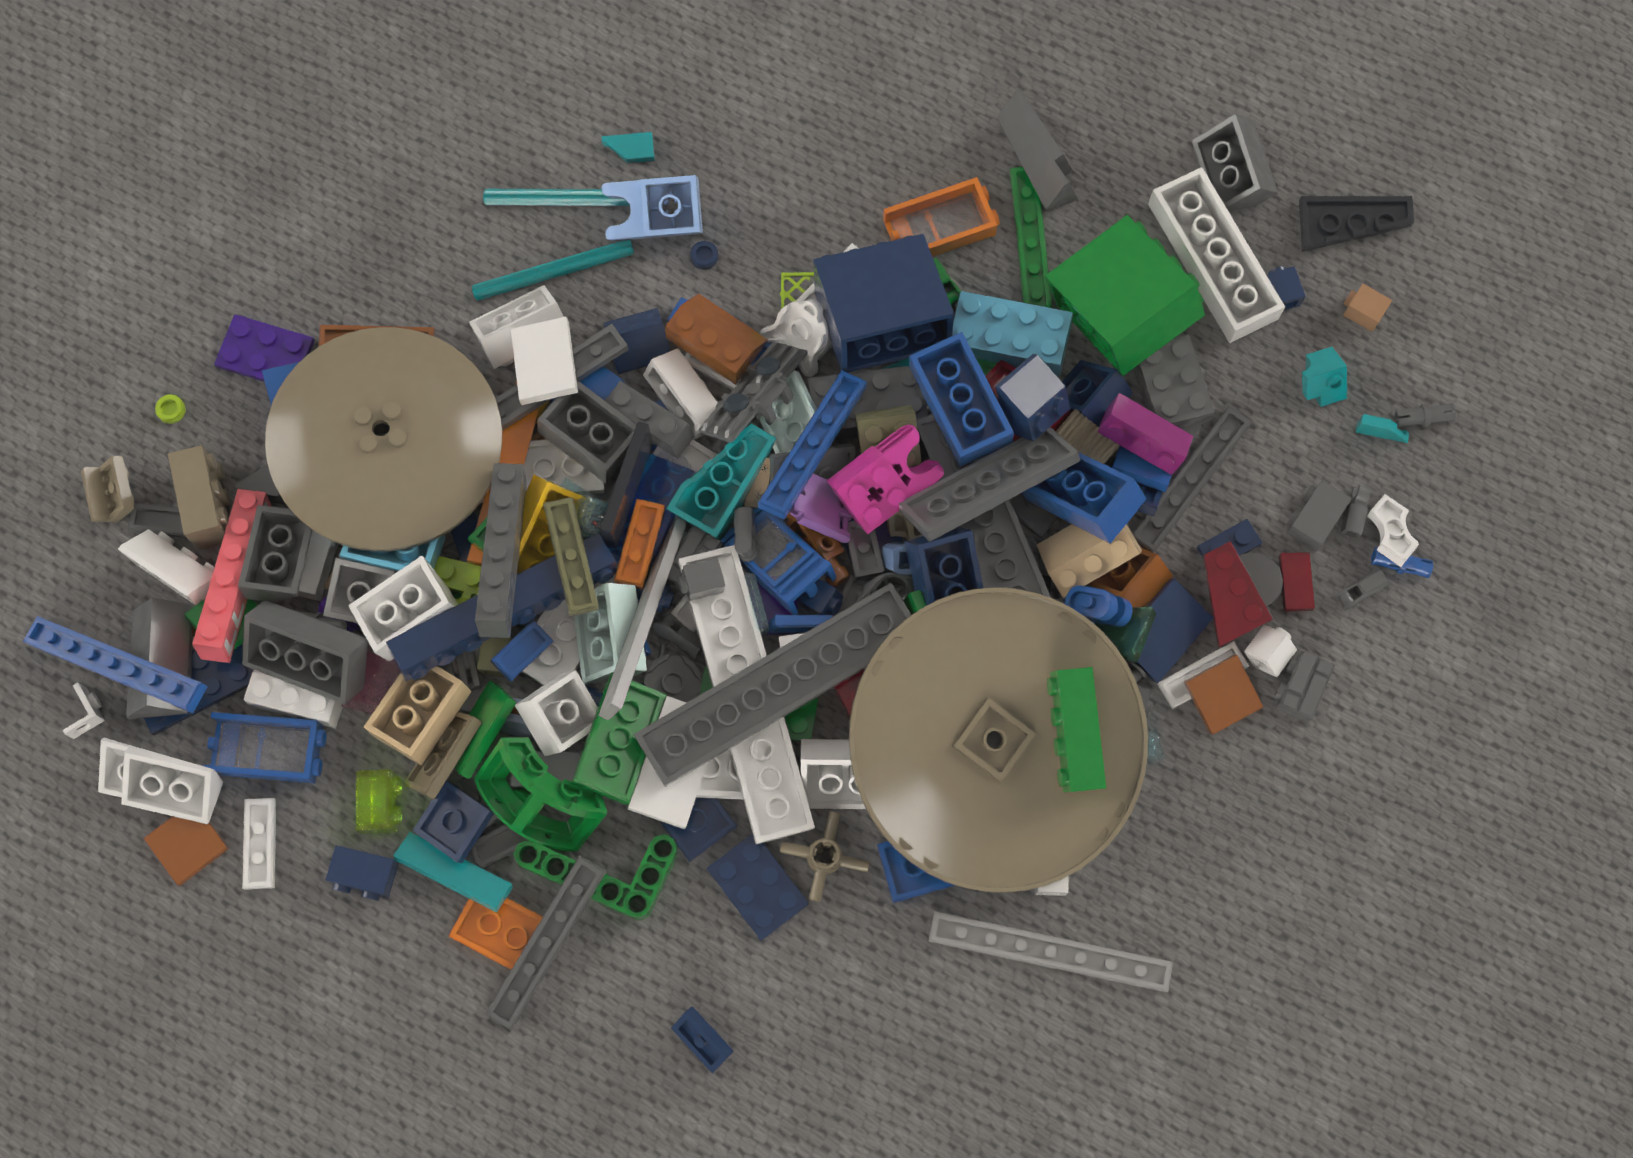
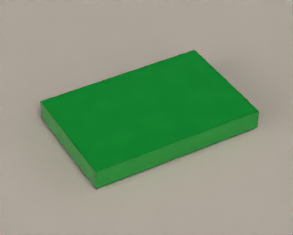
M489 680L469 713L470 716L477 718L482 723L454 767L460 775L468 779L472 777L516 704V701L499 684Z

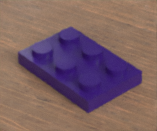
M234 314L214 365L216 368L265 382L262 370L300 362L311 352L315 340L311 336Z

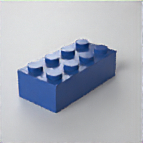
M963 332L909 356V368L959 467L1012 443L1014 432Z
M1080 452V461L1022 492L1027 501L1110 544L1146 500L1135 479Z

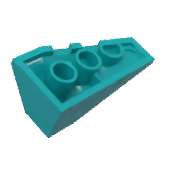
M750 424L733 442H729L712 460H708L697 473L680 485L667 510L690 525L704 531L706 534L721 540L734 522V510L742 507L777 438Z

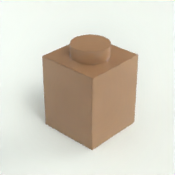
M1362 284L1358 292L1351 290L1343 303L1348 307L1343 316L1373 332L1392 300L1369 286Z

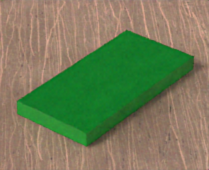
M611 672L571 784L628 805L632 799L646 757L634 734L659 719L667 694L631 681L622 709L611 719L606 720L598 715L613 676Z

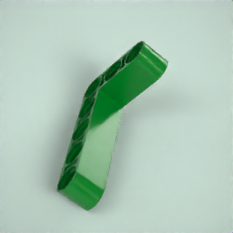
M664 834L653 838L631 885L605 874L590 900L635 920L647 918L657 902L678 855V847L673 838ZM529 840L518 844L514 852L516 862L523 869L562 886L576 863V860ZM662 843H668L672 846V851L667 857L656 855V849ZM528 849H535L537 851L536 859L531 863H524L522 859L524 852ZM555 861H562L564 863L562 873L556 876L551 875L549 872L550 865ZM650 870H655L659 873V879L653 885H647L643 882L645 873ZM611 885L617 886L619 889L618 896L613 900L604 899L603 893L606 887ZM636 898L646 900V907L640 913L632 912L630 908L631 902Z

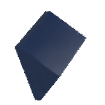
M658 308L604 322L605 328L613 324L628 345L629 350L614 359L618 374L647 367L652 359L670 352Z

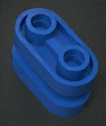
M1077 585L1069 590L1065 598V605L1079 612L1093 623L1122 627L1129 622L1132 616L1133 609L1130 601L1103 589Z

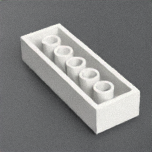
M1201 167L1154 189L1148 205L1187 272L1192 273L1200 284L1198 291L1228 342L1231 343L1279 320L1285 306L1203 168Z

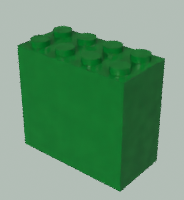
M1128 215L1045 275L1057 307L1063 311L1073 312L1072 323L1122 376L1205 316L1202 306L1204 299L1198 291L1200 284L1196 277L1190 272L1186 274L1182 270V265L1174 255L1169 257L1165 253L1161 242L1157 238L1152 240L1148 236V232L1140 221L1135 223Z

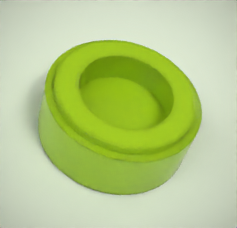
M169 394L157 401L155 412L164 423L174 424L184 417L186 407L178 396Z

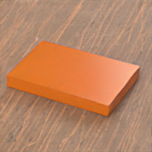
M509 898L505 899L497 913L469 899L448 937L512 970L543 916Z

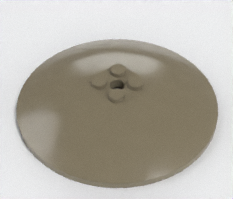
M396 327L362 329L339 336L319 346L301 360L288 374L272 402L268 415L265 435L266 458L271 477L286 505L295 516L317 534L343 546L359 550L396 551L409 549L433 541L450 532L461 524L484 499L491 487L494 463H500L502 451L501 417L493 392L482 373L463 353L450 344L434 336L411 329ZM381 423L387 424L390 430L385 436H377L373 433L376 425Z

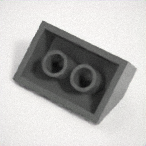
M1234 114L1192 140L1199 166L1205 171L1228 212L1258 205L1278 194L1254 119Z
M257 506L238 583V588L246 599L267 600L275 603L298 595L313 530L295 516L290 509Z

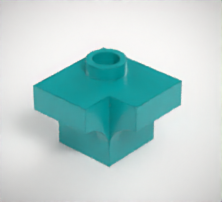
M1333 347L1306 354V370L1302 372V394L1307 400L1316 398L1320 407L1347 399V365Z

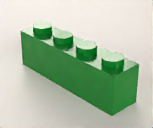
M1093 667L1050 672V678L1047 679V690L1049 696H1053L1054 708L1050 710L1052 725L1056 726L1057 738L1054 739L1055 755L1060 758L1061 769L1057 770L1058 784L1060 787H1063V793L1106 789Z

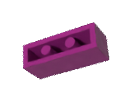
M1120 393L1105 410L1097 431L1170 475L1186 459L1193 439V435Z

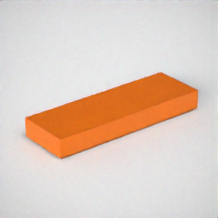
M636 499L615 574V583L635 585L638 589H644L666 509L665 505Z

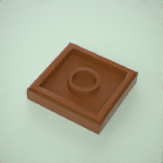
M1234 654L1184 681L1208 732L1212 735L1263 708L1238 655Z
M174 816L143 838L178 886L184 884L229 849L210 822L205 824Z

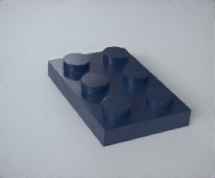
M753 833L707 867L709 873L760 941L764 940L809 905L763 843L756 845Z

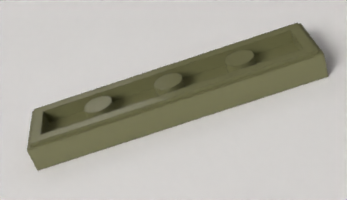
M573 498L543 503L569 616L598 611L599 605Z

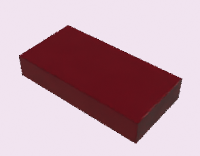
M1310 552L1280 553L1279 564L1283 578L1282 596L1284 612L1313 611L1315 603Z

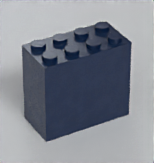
M924 233L813 259L815 296L822 306L828 334L841 370L848 373L907 359L910 355L953 336L954 313Z

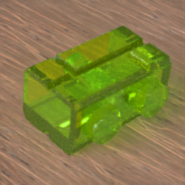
M392 769L356 771V831L358 833H395L396 825L401 824L402 812L400 806L396 807V795H401L402 784L401 778L396 777V773Z

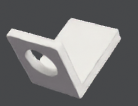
M80 683L74 684L73 687L89 715L63 730L64 734L72 739L77 738L105 721L99 711V708L102 707L99 698L94 692L89 693L88 689Z

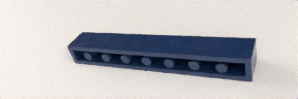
M598 533L583 541L593 584H602L609 581L617 571L616 560ZM555 556L517 574L511 627L519 623L526 624L533 620L536 614L544 610H553L565 600ZM478 595L386 641L388 650L406 682L411 679L417 680L424 677L430 669L438 665H447L457 655L465 651H474L482 645V642L492 638L479 636L475 622Z

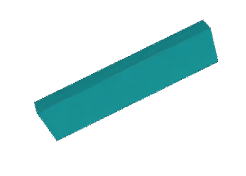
M412 832L408 833L393 855L395 861L496 913L513 889L511 883L466 860L462 864L454 861L431 843Z

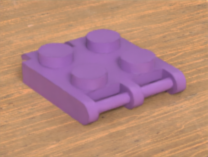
M812 474L791 508L790 514L796 518L797 523L842 543L849 542L850 533L847 531L851 515L844 505L841 508V501L827 483V479ZM840 520L842 521V529H840Z

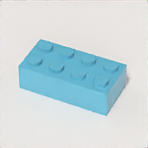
M961 291L953 321V336L963 332L975 358L996 363L1003 360L1015 368L1032 354H1036L1056 376L1060 377L1071 332L1073 312Z

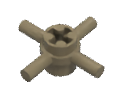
M829 812L823 838L813 842L810 847L782 841L780 853L807 859L809 867L815 872L809 900L814 902H821L826 876L836 872L840 867L868 873L870 861L843 855L840 846L835 842L841 814L836 812ZM824 849L830 850L829 854L833 857L832 863L827 865L816 859V855L823 853Z

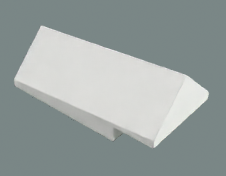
M103 738L101 740L98 792L122 797L121 804L200 823H209L223 784L222 779L214 769L111 739Z

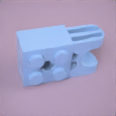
M696 175L610 182L602 185V193L609 198L626 199L631 208L627 221L607 228L605 233L608 240L617 241L703 234L699 179ZM670 200H674V203L678 204V209H675L673 214H670L668 210L665 211V206L670 205Z

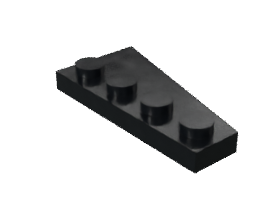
M1301 196L1299 199L1302 252L1411 227L1414 223L1412 196Z

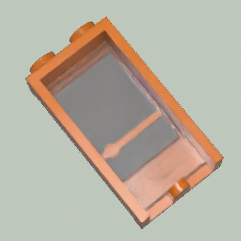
M978 177L885 208L883 211V221L891 241L924 233L932 257L991 236L994 237L996 236L997 226L1000 225L996 210H991L988 201H990L988 190L985 185L981 186Z

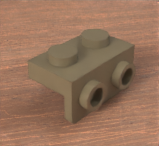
M111 456L100 467H84L81 470L92 522H118L134 509V496L130 491L129 473L125 467L123 456Z

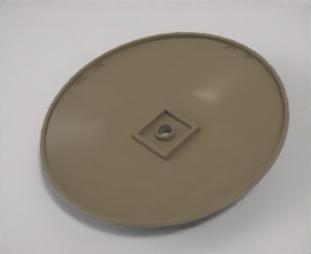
M982 588L956 593L925 606L904 620L878 647L866 666L853 700L849 724V750L854 780L861 800L881 834L901 855L926 873L950 884L984 892H1016L1046 886L1064 879L1095 859L1113 841L1130 816L1140 794L1148 757V729L1142 697L1135 678L1118 649L1096 625L1071 607L1035 592L1013 588ZM1093 667L1106 789L1063 793V787L1059 786L1057 779V770L1061 769L1060 758L1055 755L1054 739L1057 738L1056 726L1052 725L1050 710L1054 708L1053 696L1048 694L1047 679L1050 678V672L1056 670ZM992 731L997 732L1002 740L1001 745L996 749L989 747L986 741L987 735Z

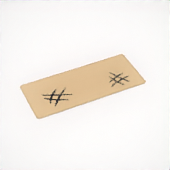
M766 458L745 499V506L758 508V502L769 486L770 458Z

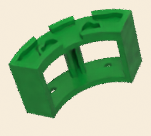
M529 737L501 738L474 777L484 801L505 825L522 837L536 844L556 850L579 851L608 813L602 795L571 784L572 781L567 779L560 781L547 771L548 766L534 750ZM510 771L531 793L524 803L512 791L506 780ZM546 803L572 816L567 822L545 817L539 814V811Z

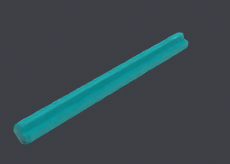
M485 189L483 192L485 205L630 206L626 199L607 197L602 193V189Z
M625 239L472 285V292L474 298L479 301L633 255L634 249L630 239Z

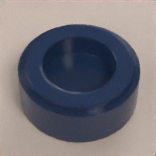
M700 241L691 249V261L698 269H710L718 261V250L713 243Z

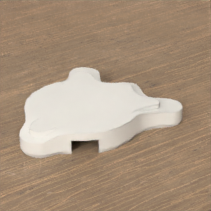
M809 299L808 301L791 302L780 310L775 323L764 327L760 334L768 339V343L775 341L807 350L808 354L800 362L799 367L805 376L812 377L818 372V355L828 340L827 323L823 316L822 306L817 300Z

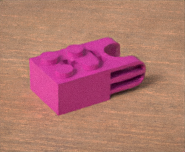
M913 425L902 426L877 446H871L827 480V483L854 521L867 534L900 510L899 503L935 484L944 474L941 464L933 460H926L915 467L907 466V456L911 449L919 442V432Z

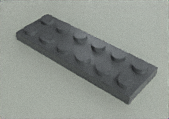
M1049 427L1035 441L1020 438L908 497L905 501L899 503L900 512L930 542L1080 461L1079 452Z

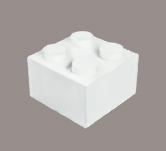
M576 670L557 676L515 704L516 709L544 756L561 753L586 736L590 731L598 708Z

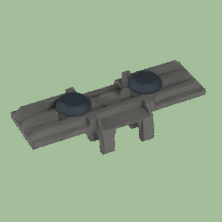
M774 341L754 365L750 364L747 367L748 371L742 374L741 381L731 393H724L722 400L716 404V409L699 428V432L727 442H733L750 421H758L762 415L765 417L766 423L771 425L776 420L772 403L779 395L782 396L783 402L787 405L792 401L793 393L785 380L808 354L807 350Z

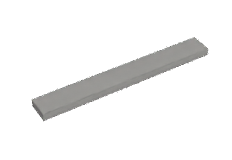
M679 517L673 521L658 548L598 715L606 720L611 719L621 710L686 527V521Z
M934 911L928 940L931 943L1168 993L1173 967V962L936 911Z

